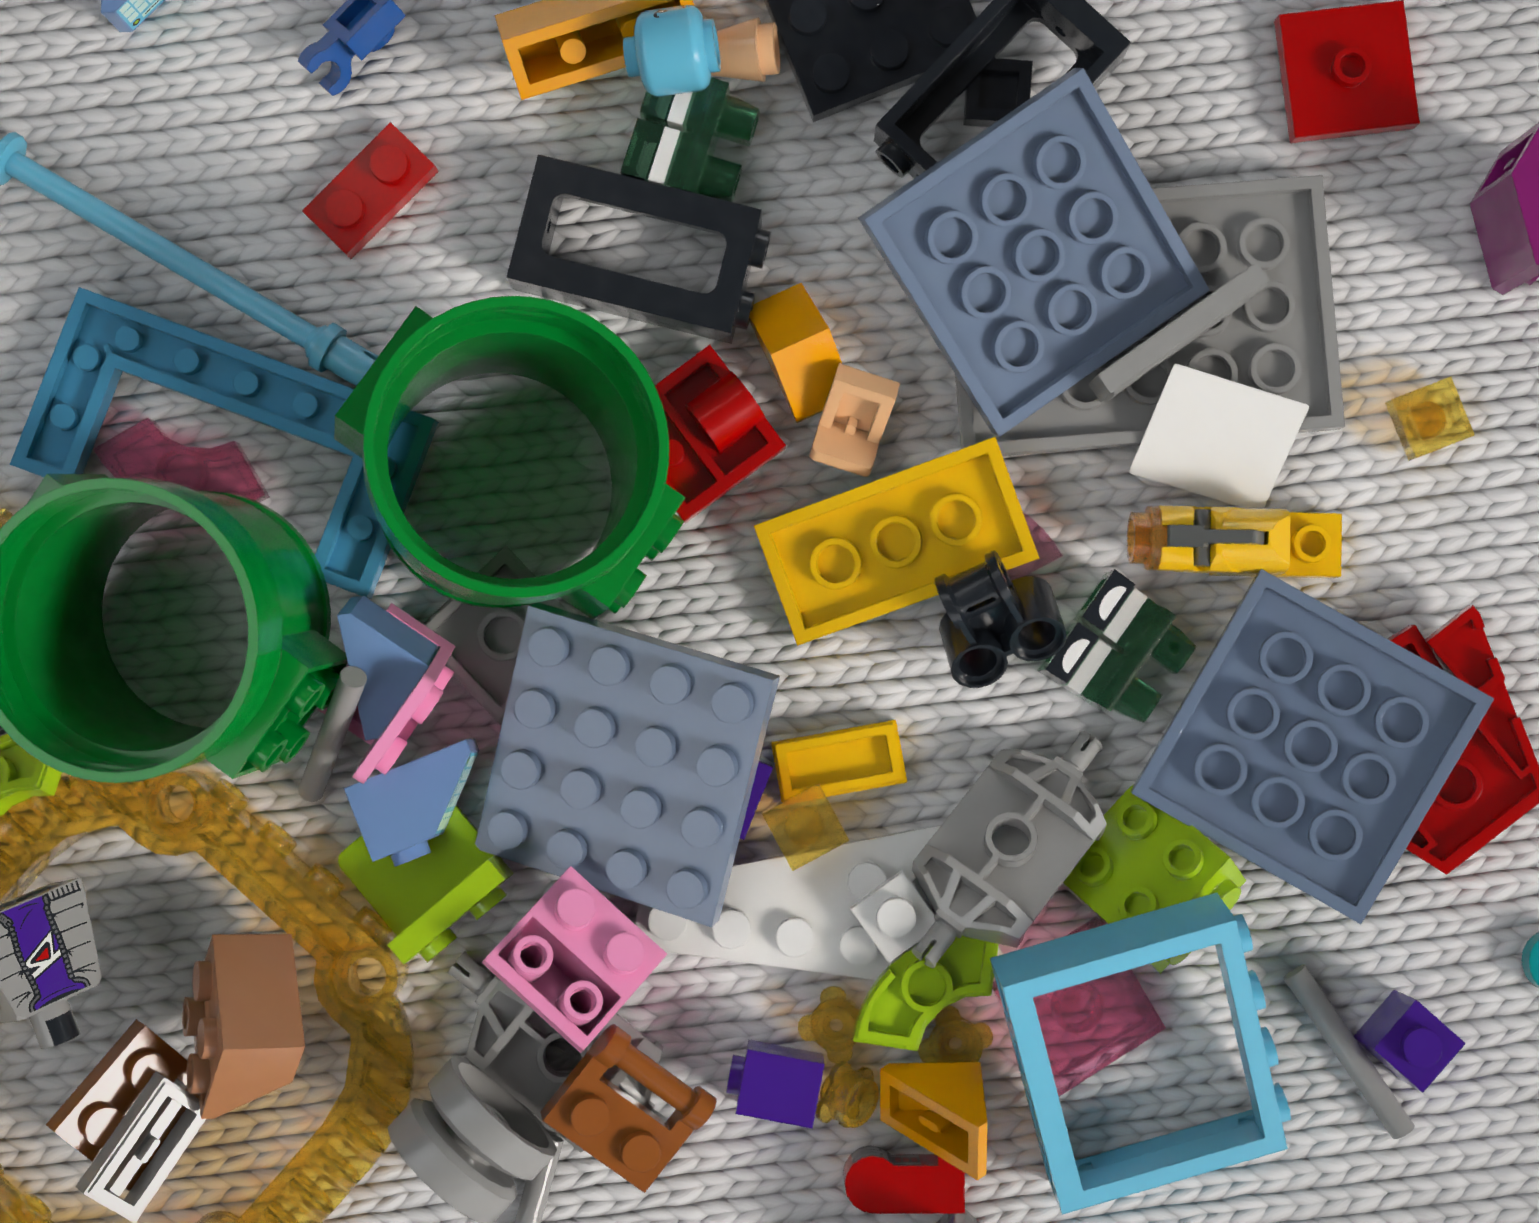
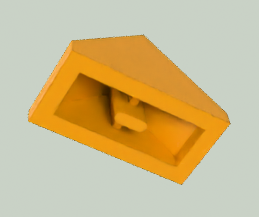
M799 283L755 303L749 316L750 324L796 423L823 411L839 363L842 364L830 328L803 284Z
M981 1062L888 1063L880 1069V1121L977 1181L985 1176L987 1163V1113Z

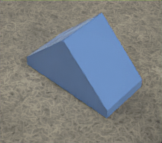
M363 595L351 597L337 614L348 666L362 669L367 676V681L357 706L365 740L378 739L428 669L440 647Z

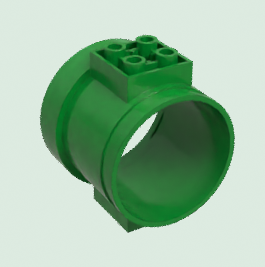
M527 296L490 297L462 304L434 318L415 306L335 414L334 439L362 458L364 481L368 497L392 551L401 563L422 583L437 593L457 602L483 608L506 609L561 597L592 619L597 618L607 609L616 614L621 607L624 608L647 576L637 569L644 557L652 561L659 552L662 553L684 523V520L675 513L686 497L666 484L669 466L667 421L659 394L646 368L623 340L609 328L591 316L558 302ZM500 373L536 380L558 391L574 403L587 417L600 437L607 454L611 473L612 493L610 510L604 530L593 551L577 563L552 574L533 578L508 579L486 576L465 569L449 561L431 548L416 533L398 504L389 476L387 459L389 445L396 430L407 414L424 397L436 389L464 377Z
M46 474L28 503L1 527L0 726L13 741L42 763L80 779L96 782L124 783L155 778L206 759L231 779H235L257 770L264 772L271 765L280 761L286 764L292 760L310 735V732L304 726L317 707L320 710H325L329 706L340 673L348 662L346 653L329 641L331 606L325 577L313 550L303 536L291 523L266 505L238 494L219 491H194L185 486L156 479L109 478L105 474ZM167 509L175 510L196 521L216 541L236 574L246 607L248 647L242 677L228 708L207 728L174 721L143 702L119 674L111 658L104 634L102 619L104 589L116 556L129 537L140 526Z

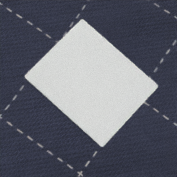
M1174 364L1129 469V473L1242 508L1264 509L1308 412L1309 405L1190 367Z

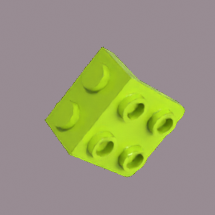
M1132 785L1103 815L1107 823L1103 835L1098 841L1095 840L1063 882L1064 885L1109 924L1213 893H1218L1228 909L1231 910L1241 895L1240 887L1246 882V879L1233 860L1193 825L1188 826L1131 793V789L1134 786ZM1191 952L1154 962L1150 965L1161 974L1169 964L1176 965L1180 963Z
M457 804L444 834L427 840L431 849L429 854L396 867L391 856L372 862L361 835L339 855L338 864L341 870L395 933L396 937L387 945L403 965L418 954L428 963L457 938L450 927L469 911L476 920H479L507 896L500 885L514 874L501 857L479 850L475 844L478 829Z

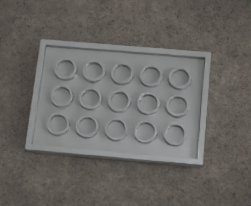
M1323 176L1152 188L1210 291L1000 437L991 433L955 375L961 449L993 437L997 439L1002 456L1139 446L1174 364L1190 367L1309 405L1308 412L1298 433L1331 431L1344 428L1345 418ZM1255 262L1259 264L1270 279L1267 282L1268 286L1108 402L1099 401L1088 384L1100 372Z

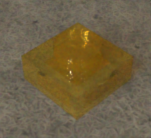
M1451 376L1385 402L1408 461L1475 435Z
M818 782L761 812L792 871L850 841Z

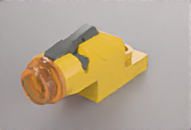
M1147 506L1145 512H1131L1129 515L1127 526L1128 561L1132 564H1143L1145 570L1209 573V576L1255 577L1262 569L1275 577L1339 578L1341 577L1342 514L1289 512L1286 509Z

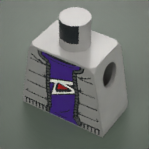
M81 877L50 883L0 904V1023L18 1022L29 1017L41 1049L51 1048L77 1037L80 1031L68 999L100 984L102 977Z

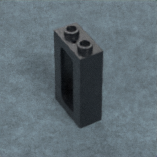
M993 0L876 124L874 142L879 147L875 152L883 164L901 178L908 173L915 179L938 163L922 148L920 144L921 137L1021 30L1031 22L1044 24L1074 52L1076 63L1066 73L1073 68H1084L1095 89L1122 62L1131 42L1085 0Z
M538 154L506 278L516 291L732 344L736 327L745 330L748 328L750 311L753 309L756 293L747 291L746 286L751 266L760 269L764 266L771 232L761 229V209ZM563 197H570L721 235L726 241V249L716 287L709 293H699L550 256L549 251Z

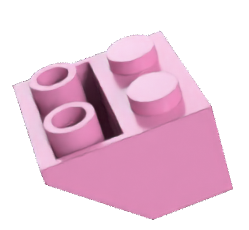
M570 866L491 951L482 964L581 1053L665 958L667 953Z

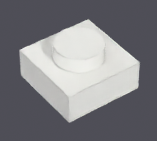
M903 870L850 906V910L888 963L921 940L934 922H936L934 919L935 915Z

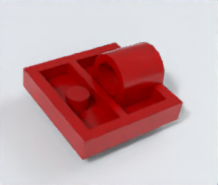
M710 344L655 385L663 405L669 435V466L666 484L686 497L676 511L685 524L786 449V444L767 421L751 393L741 380L728 369Z

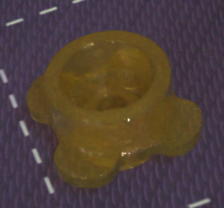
M829 986L821 992V1002L813 1013L804 1015L800 1019L798 1032L803 1040L815 1041L825 1049L829 1061L835 1064H843L848 1062L853 1055L852 1047L856 1042H853L852 1037L860 1009L853 1001L846 998L844 989L838 986ZM833 1019H839L842 1022L843 1027L841 1030L834 1031L831 1028L830 1023Z
M948 1005L935 1016L936 1024L929 1037L921 1040L918 1054L924 1063L978 1062L983 1049L992 1044L993 1034L986 1023H972L961 1017L959 1010L955 1006ZM954 1037L961 1040V1046L958 1049H952L949 1046L950 1040Z
M840 1061L835 1064L821 1087L820 1100L817 1103L815 1113L817 1119L823 1123H828L832 1119L838 1120L839 1124L845 1128H856L867 1122L874 1113L879 1099V1088L874 1081L873 1071L866 1066H862L858 1070L852 1069L851 1064L846 1061Z

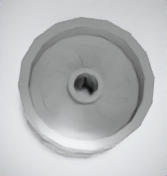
M453 1055L428 1083L433 1102L414 1098L387 1128L390 1139L402 1159L442 1200L461 1214L478 1223H494L517 1196L513 1177L533 1180L555 1156L557 1149L552 1137L529 1109L467 1058Z

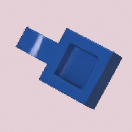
M347 0L323 24L328 32L319 41L307 46L300 54L298 62L312 74L322 63L331 61L330 72L322 78L319 84L332 96L339 94L350 82L352 75L351 61L354 55L362 61L370 52H375L384 47L392 38L395 27L406 15L393 0Z

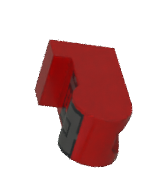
M866 1146L851 1153L845 1162L843 1178L847 1197L853 1206L862 1212L872 1214L965 1213L964 1172L935 1154L891 1155L881 1147Z

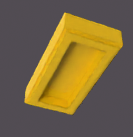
M896 720L771 742L782 805L907 783Z

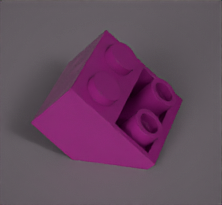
M1539 122L1499 153L1470 202L1491 287L1501 295L1510 292L1524 283L1532 285L1539 277Z

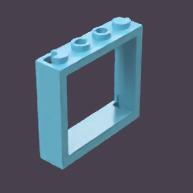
M1218 893L990 958L1046 1174L1062 1215L1288 1149L1282 1123L1291 1120L1290 1109L1281 1085L1279 1083L1273 1084L1270 1067L1279 1064L1278 1055L1267 1027H1260L1257 1014L1258 1010L1266 1008V1001L1260 981L1254 970L1248 971L1244 953L1253 950L1252 938L1243 915L1233 916ZM1215 945L1252 1110L1075 1161L1033 997Z

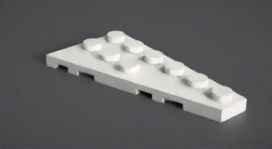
M941 825L907 830L733 865L720 919L713 927L638 903L635 925L667 953L876 980L896 958L889 963L850 910V906L903 870L935 915V911L912 872L914 859ZM1001 827L992 835V841L996 849L1006 855L1020 854L1029 846L1026 834L1017 827ZM999 944L997 956L1019 950L1020 945L1015 948ZM994 977L991 995L999 996Z

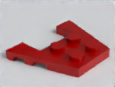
M1474 605L1465 607L1425 639L1435 657L1449 674L1494 698L1406 848L1446 875L1539 804V764L1521 718L1517 716L1504 683L1506 679L1497 657H1494L1484 632L1483 628L1485 625L1481 615Z

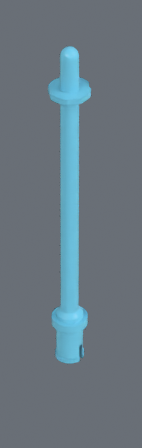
M9 133L0 140V186L7 183L12 177L303 347L306 357L309 358L308 365L322 373L328 369L357 386L378 356L348 339L346 337L347 330L335 323L320 327L312 325L26 157L27 142L18 133Z

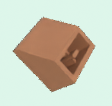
M212 934L205 961H196L194 964L192 980L193 997H185L182 1009L183 1034L185 1037L194 1036L195 1053L189 1054L187 1062V1088L189 1094H199L201 1119H215L292 1083L305 1049L292 934Z

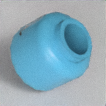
M693 5L641 12L634 26V36L623 38L624 60L628 76H640L646 91L655 97L702 91L709 85L711 73L721 71L719 42L714 19H704L699 9Z

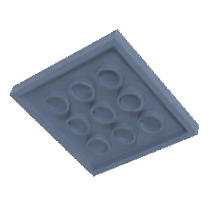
M1073 68L858 217L991 433L998 437L1210 291L1084 68Z
M1261 569L1254 577L1131 789V793L1188 826L1193 825L1205 836L1357 923L1362 924L1494 698Z
M538 602L529 605L475 842L476 846L481 851L559 877L572 866L598 890L713 927L720 919L780 675Z

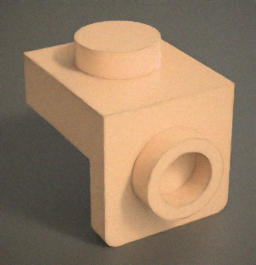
M839 363L819 420L809 454L810 458L840 470L863 477L869 476L874 465L880 440L896 401L900 383Z

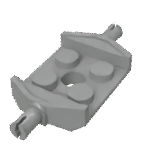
M1081 731L1062 758L1056 756L1054 760L1023 749L1000 750L914 859L912 872L935 911L934 919L936 922H934L917 946L912 949V953L920 961L925 956V965L935 968L936 963L956 939L955 937L961 938L962 935L1015 948L1020 945L1025 932L1093 842L1101 838L1107 823L1098 802L1081 781L1085 769L1103 749L1101 742L1094 737L1089 744L1091 734ZM1001 827H1017L1026 834L1029 846L1020 854L1006 855L996 849L992 841V835Z
M464 951L447 973L451 974L471 992L479 996L475 1000V1003L479 1005V1009L470 1036L466 1058L542 1120L540 1111L571 1073H560L553 1070L546 1060L547 1045L553 1040L563 1037L497 976L493 977L491 973ZM616 1013L584 1051L581 1052L582 1059L599 1036L612 1024L617 1025L631 1036L630 1044L658 1064L660 1063L663 1046L657 1041L655 1043L651 1042ZM616 1065L608 1068L603 1074V1077L665 1121L668 1120L657 1110L653 1109L655 1104L650 1101L652 1091ZM553 1129L556 1133H558L562 1138H564L568 1143H570V1144H571L574 1148H576L579 1152H583V1151H584L582 1148H580L579 1146H577L575 1143H573L572 1141H570L568 1138H566L565 1136H563L562 1134H560L558 1131H556L555 1129Z

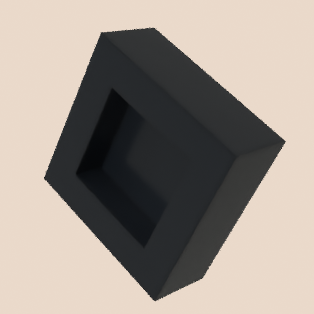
M995 58L966 89L963 125L990 127L1029 100L1033 61Z

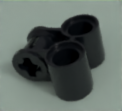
M995 550L985 554V562L951 578L945 574L935 577V585L946 610L945 615L940 621L939 631L952 677L959 685L968 688H981L991 685L1006 672L1008 665L1007 656L1014 654L1017 658L1025 661H1041L1057 654L1065 645L1067 638L1066 629L1049 583L1036 576H1023L1011 580L1004 563Z

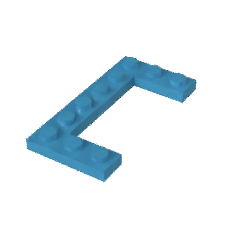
M79 287L10 465L41 477H45L46 474H83L122 372L352 457L315 556L321 566L326 583L372 599L391 547L383 534L368 497L364 481L362 458L334 439L335 414L354 389ZM412 410L396 430L389 445L387 455L392 488L403 513L406 510L439 423L431 417Z

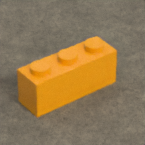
M541 0L494 16L520 98L524 100L625 68L623 38L634 36V26L641 12L682 5L694 6L693 0Z

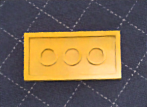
M996 437L754 525L797 646L937 596L939 594L935 585V577L945 574L951 578L985 562V554L993 550L998 553L1007 570L1040 559Z

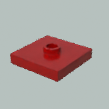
M1404 0L1279 14L1275 19L1274 25L1290 144L1411 130L1420 124Z

